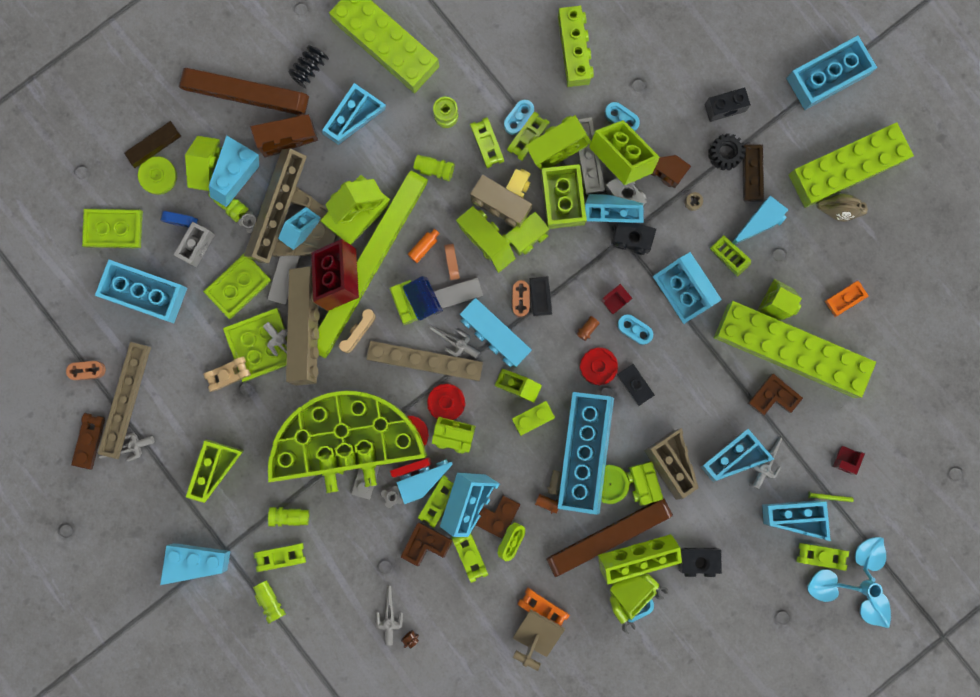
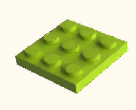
M278 308L223 328L234 360L245 357L246 369L250 371L251 375L242 379V382L287 366V354L279 346H273L278 353L277 356L267 347L272 337L263 328L269 322L278 333L286 329Z

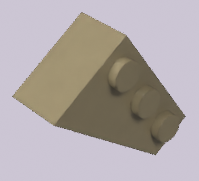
M483 174L470 194L473 204L488 211L495 217L504 219L512 227L517 226L520 228L532 209L530 202Z
M682 428L672 431L644 450L676 500L684 499L698 489L693 466L690 464L688 449L682 436Z

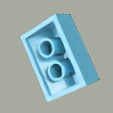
M691 252L680 257L653 276L683 324L722 300Z

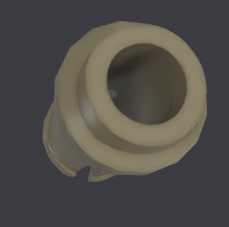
M553 470L550 485L547 489L548 493L559 496L562 472Z

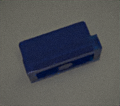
M421 276L403 286V290L418 320L421 321L433 314L437 315L443 312L427 277Z

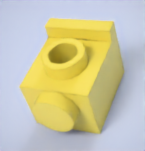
M515 169L506 189L524 199V193L522 192H527L531 184L528 181L531 174L524 169Z

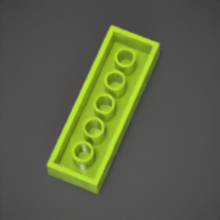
M340 0L329 12L331 20L335 25L414 94L439 68L438 58L373 1Z
M896 122L800 166L788 175L804 208L902 164L914 155Z

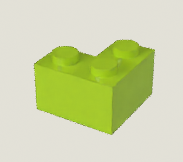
M203 136L195 138L185 154L187 188L209 191V184L222 150L220 139Z
M360 179L355 182L346 181L341 184V188L330 196L331 199L325 205L335 224L350 222L360 211L375 209L385 198L374 179Z

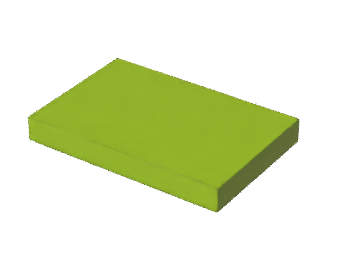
M84 209L82 247L141 248L143 211Z
M243 254L203 292L228 319H232L272 280L252 259L245 257Z

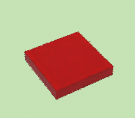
M429 457L393 469L390 473L395 478L430 466L432 463Z

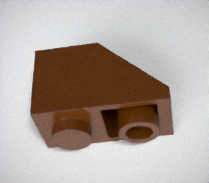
M677 155L660 157L651 175H657L666 186L676 188L691 165Z

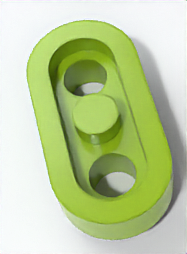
M513 523L507 528L506 534L498 546L499 558L504 561H510L514 558L525 535L524 526L519 523Z

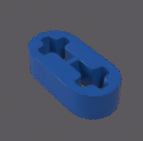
M162 211L160 221L189 228L192 222L197 224L198 219L187 215Z

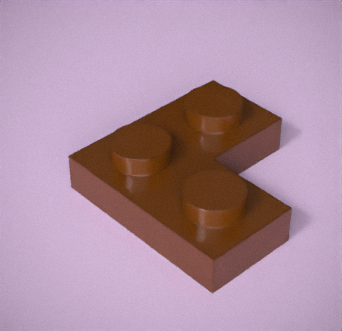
M771 374L747 404L762 416L768 412L775 402L788 413H792L803 397L776 375Z
M503 495L495 512L482 507L479 512L481 516L476 526L503 539L521 504Z
M418 522L401 558L415 566H420L427 550L445 558L453 540Z

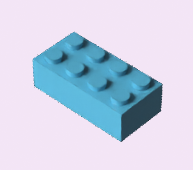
M856 36L793 70L786 79L804 110H807L869 76L877 69V66L860 37Z
M108 260L95 296L175 323L187 288L172 281Z

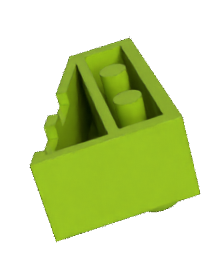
M472 206L456 222L471 242L484 253L483 256L493 263L495 270L499 273L516 259L509 245L511 241L505 234L501 236L498 232L499 228L494 222L489 223L486 220L488 217L481 209L477 210Z
M774 278L757 311L779 321L785 320L799 312L801 308L799 303L802 298L795 289Z
M204 440L186 498L205 503L244 450L211 440Z

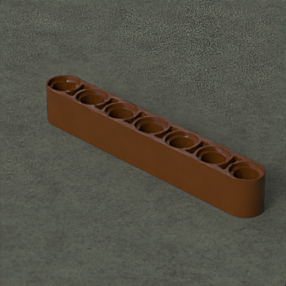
M183 68L179 88L185 91L295 115L306 114L309 96L302 92L190 68Z
M665 498L652 502L546 558V561L554 577L560 576L671 518L673 514Z

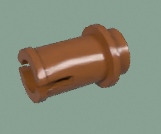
M590 316L582 328H578L577 336L584 341L590 339V335L600 322Z
M539 494L535 505L551 511V514H557L558 499L555 501Z

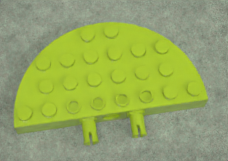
M358 391L332 392L318 396L299 407L283 423L272 444L273 447L268 460V483L322 474L325 479L326 493L339 491L336 480L337 472L361 468L364 474L365 487L376 486L374 469L376 465L426 458L427 455L417 428L397 406L383 398Z

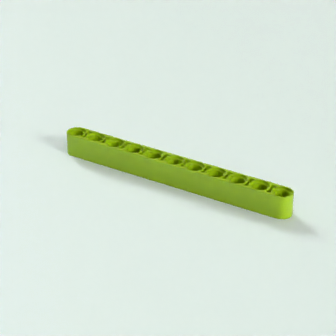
M411 170L406 176L357 261L359 298L329 310L318 329L319 338L317 342V348L321 357L327 358L425 189L428 179Z

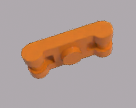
M529 587L525 590L526 594L523 599H520L517 603L524 610L529 612L531 609L560 626L570 616L566 611L560 609ZM532 598L537 601L534 607L529 605ZM553 613L558 615L555 621L551 619Z

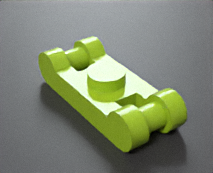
M534 112L511 142L507 151L511 154H516L517 158L523 161L529 152L526 146L522 150L517 147L518 144L527 145L533 137H540L550 122L547 119L543 120L537 112ZM536 123L537 125H539V128L536 129L532 125Z
M488 117L483 118L481 122L470 123L486 168L492 167L495 163H503L504 158ZM485 128L486 132L480 134L479 130ZM494 151L495 156L489 158L488 153Z
M445 475L439 481L418 516V519L430 523L429 526L433 528L445 511L454 484ZM443 486L450 490L447 495L441 492ZM430 508L437 512L434 517L428 514Z
M470 533L468 537L451 536L470 582H475L481 576L483 578L489 576L472 534ZM467 540L469 545L462 547L461 542ZM478 564L479 569L472 571L471 566Z
M303 543L254 552V559L256 558L257 560L256 571L261 572L306 563V557L303 556L302 551L304 549ZM295 551L296 558L290 559L289 552ZM266 556L269 557L270 563L265 564L264 557Z
M799 543L800 554L797 556L796 562L847 571L846 558L849 557L850 551ZM808 551H812L811 558H807ZM834 555H838V563L833 562Z

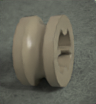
M693 192L685 199V206L691 211H696L703 205V197L699 193ZM691 197H693V199H698V206H695V204L692 206L690 204Z

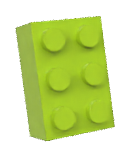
M574 115L573 117L568 116L564 118L560 125L548 128L542 136L533 137L525 146L536 166L542 170V168L554 167L589 146L591 140L577 116Z
M624 120L596 130L589 146L594 154L624 185L652 174L660 158Z
M580 164L542 168L541 181L548 228L585 225L587 219Z

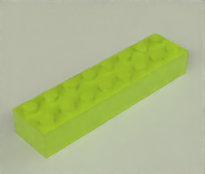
M735 301L727 304L714 335V339L852 398L863 397L876 361Z

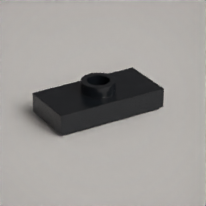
M549 277L529 278L533 317L552 315Z
M634 364L617 374L638 406L655 396Z

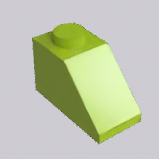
M505 369L501 370L495 383L496 387L535 403L542 385L527 377Z

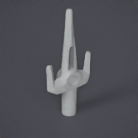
M267 322L263 328L272 337L267 347L275 356L278 355L273 347L276 345L287 354V350L282 344H285L287 347L285 338L288 329L278 333Z
M433 326L429 327L456 347L455 351L446 348V352L455 357L461 356L463 351L475 358L479 356L480 352L468 345L470 336L460 329L457 332L464 337L463 339L451 336ZM446 336L456 340V343L448 339Z
M135 433L126 434L125 439L130 438V442L122 446V448L128 447V449L121 451V453L133 452L135 454L127 458L126 461L137 459L142 454L141 447L153 444L155 442L154 438L150 436L138 440ZM99 455V458H100V459L107 457V456Z
M781 437L778 438L770 454H773V458H775L781 444ZM771 460L769 465L763 463L762 465L752 467L753 470L758 472L752 486L760 489L765 477L775 479L781 466L779 465L772 472L771 466L774 460Z
M388 586L385 619L380 622V616L377 612L376 627L378 629H385V645H393V629L402 627L403 613H399L398 622L394 621L391 586ZM389 605H390V615H391L390 618H388V606H389Z

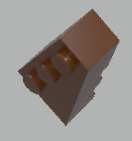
M300 114L288 119L250 126L256 146L265 158L281 153L282 149H294L319 141L309 114Z

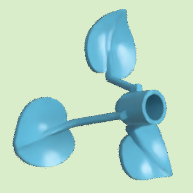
M869 538L863 541L855 551L856 563L864 566L863 570L869 580L863 581L860 587L837 583V575L828 569L818 571L810 580L807 586L809 594L823 602H830L838 597L839 591L837 587L861 592L868 598L860 606L862 619L871 625L885 628L890 627L891 610L889 601L882 594L883 589L881 585L875 583V578L868 571V569L877 571L886 562L884 538Z

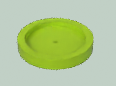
M151 157L141 164L138 170V180L142 188L147 192L161 195L169 192L174 187L177 180V171L174 165L166 158Z
M606 465L601 502L614 504L626 497L629 492L630 482L622 468L616 465Z

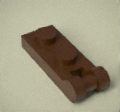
M84 413L71 465L92 470L105 417H94L92 414ZM90 424H94V425H95L94 430L89 429V428H90Z

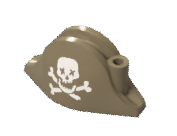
M838 194L818 202L819 210L833 219L842 222L866 215L868 211L866 203L861 202V200L850 194Z

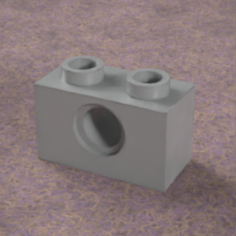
M616 177L605 186V191L608 195L643 203V207L647 203L645 194L641 190L638 191L635 187V181L624 185ZM629 191L631 198H625L622 192Z
M192 222L174 256L197 268L215 234Z

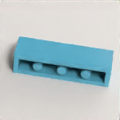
M476 298L460 313L462 318L460 322L468 329L471 326L476 331L474 335L482 342L485 339L490 344L488 348L496 355L499 352L504 357L502 359L503 362L510 368L512 366L516 368L532 351Z

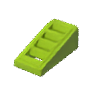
M724 235L710 247L711 251L737 277L751 265V259ZM726 244L727 246L720 252L718 249ZM731 249L732 252L725 257L724 254ZM735 255H737L738 257L733 262H731L730 260ZM742 260L743 263L737 268L736 265Z

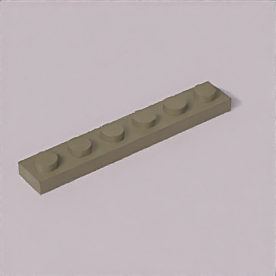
M370 341L367 360L475 381H480L483 362L374 341Z
M133 342L129 344L99 447V455L115 459L120 457L151 347Z

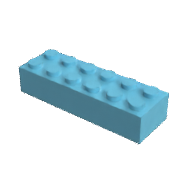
M572 393L558 509L600 514L614 398L611 396Z

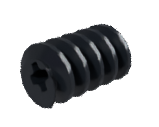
M311 45L307 46L308 52L304 51L302 53L304 58L299 57L297 59L299 64H293L295 70L289 69L288 71L292 79L305 89L304 81L311 83L308 76L315 77L313 70L320 71L317 65H325L322 58L329 60L325 53Z

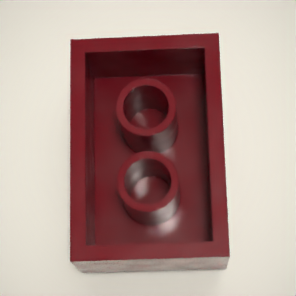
M340 239L311 252L314 303L329 311L359 298L356 248L345 240Z

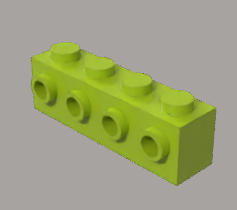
M581 6L559 8L558 22L567 87L590 85L591 78H594L593 66L589 65L591 49L587 48L586 42L589 41L588 30L584 29L586 13L582 12Z

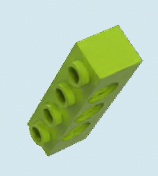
M672 534L598 555L600 571L607 584L682 563L680 546Z

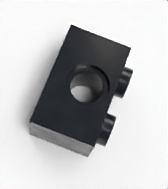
M744 87L709 97L704 105L709 121L712 122L746 112L751 104Z
M617 222L611 244H615L616 248L626 250V248L632 249L634 253L639 255L648 254L651 251L656 228L638 223ZM635 234L638 237V241H630L629 235Z
M680 548L682 563L679 564V571L684 573L685 577H696V574H704V577H716V574H722L721 549ZM702 557L704 565L697 567L696 560Z

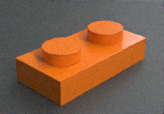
M858 280L825 300V303L834 317L869 297V295Z

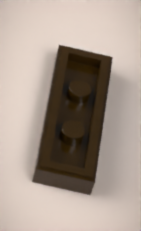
M169 121L124 152L130 164L136 168L179 139L181 135L174 124Z
M744 144L743 148L746 150L743 158L744 201L762 202L764 201L763 145Z

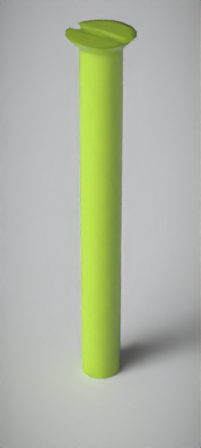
M810 491L808 492V499L818 498L845 502L854 501V498L852 497L811 493Z

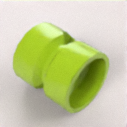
M444 96L435 101L433 105L435 122L442 128L454 126L458 121V107L454 99Z

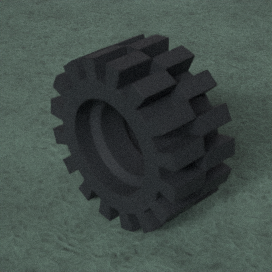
M730 133L717 137L711 144L708 152L710 153L709 159H712V165L715 163V167L717 169L721 167V170L735 168L742 161L746 152L745 148H743L744 142L740 143L741 138L736 139V135L730 136ZM725 145L730 146L734 151L733 157L729 159L723 158L720 154V148Z

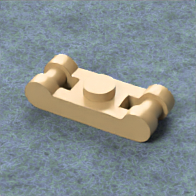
M366 309L363 311V319L359 324L356 323L352 327L350 337L340 342L339 348L341 351L350 353L376 319L372 310Z
M245 357L237 358L230 363L204 373V378L209 383V392L219 390L250 376V371L245 366ZM216 376H218V379H219V381H220V382H218V383L216 382V379H215Z

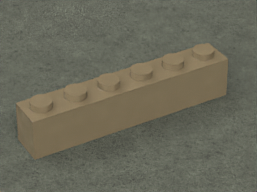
M292 149L281 150L246 248L245 257L260 263L269 264L307 156Z
M310 266L289 269L286 382L296 386L316 384L318 377L317 358L319 351L317 342L319 338L318 320L320 314L318 305L313 302L312 267Z

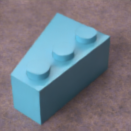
M354 83L323 128L322 133L339 145L386 109V104Z
M226 135L209 184L210 197L227 207L258 169L259 154Z
M747 429L702 465L701 468L715 482L774 460V458L753 433Z
M457 473L440 527L453 537H468L481 516L479 512L484 504L488 505L490 501L488 497L494 488H498L500 483L486 474Z
M826 501L762 504L764 524L831 541Z
M175 543L167 545L160 585L221 574L228 570L230 551Z

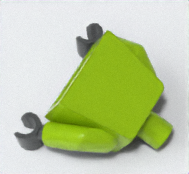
M647 573L611 583L613 586L610 588V603L613 613L619 622L623 623L622 630L629 634L626 629L629 624L635 630V624L628 622V619L632 620L654 596L659 600L664 599L660 595V591L665 594L668 593L667 588L659 587V583Z

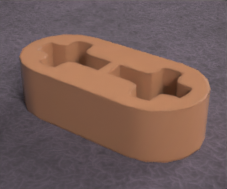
M454 244L444 245L450 280L460 279Z
M521 280L513 285L512 311L515 316L524 317L528 314L530 308V288L527 282ZM519 285H523V288L527 290L523 291V297H519V291H516ZM519 300L523 301V307H526L523 313H519V310L515 309V307L519 306Z
M98 361L77 362L67 367L66 374L72 380L98 379L104 376L106 368L103 363ZM95 366L99 367V371H96V374L95 372H89V369H93ZM76 368L83 370L82 373H77V376L72 373Z

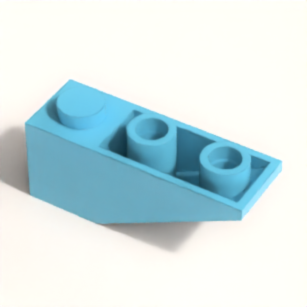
M446 459L436 463V468L430 469L427 466L419 469V474L411 476V473L400 476L401 481L396 483L404 504L423 498L453 463H448Z

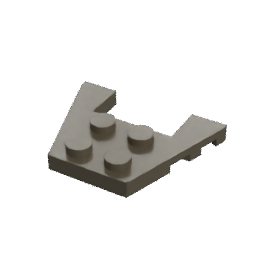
M296 186L291 204L304 208L307 207L322 219L328 212V209ZM320 219L306 240L294 250L278 239L272 256H311V252L335 242L337 235L326 227Z

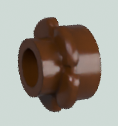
M413 630L409 631L401 639V642L404 644L403 647H409L410 649L419 642L417 639L419 634Z

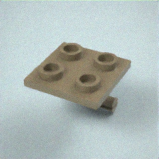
M530 609L513 636V639L528 647L527 653L524 655L516 650L512 658L522 662L523 666H529L538 671L541 663L531 659L533 650L547 657L565 631V628Z

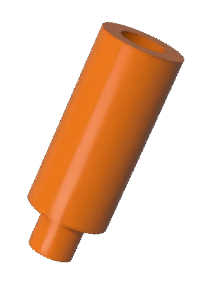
M433 229L431 233L427 232L407 255L415 263H418L437 242L436 237L440 233L436 229Z

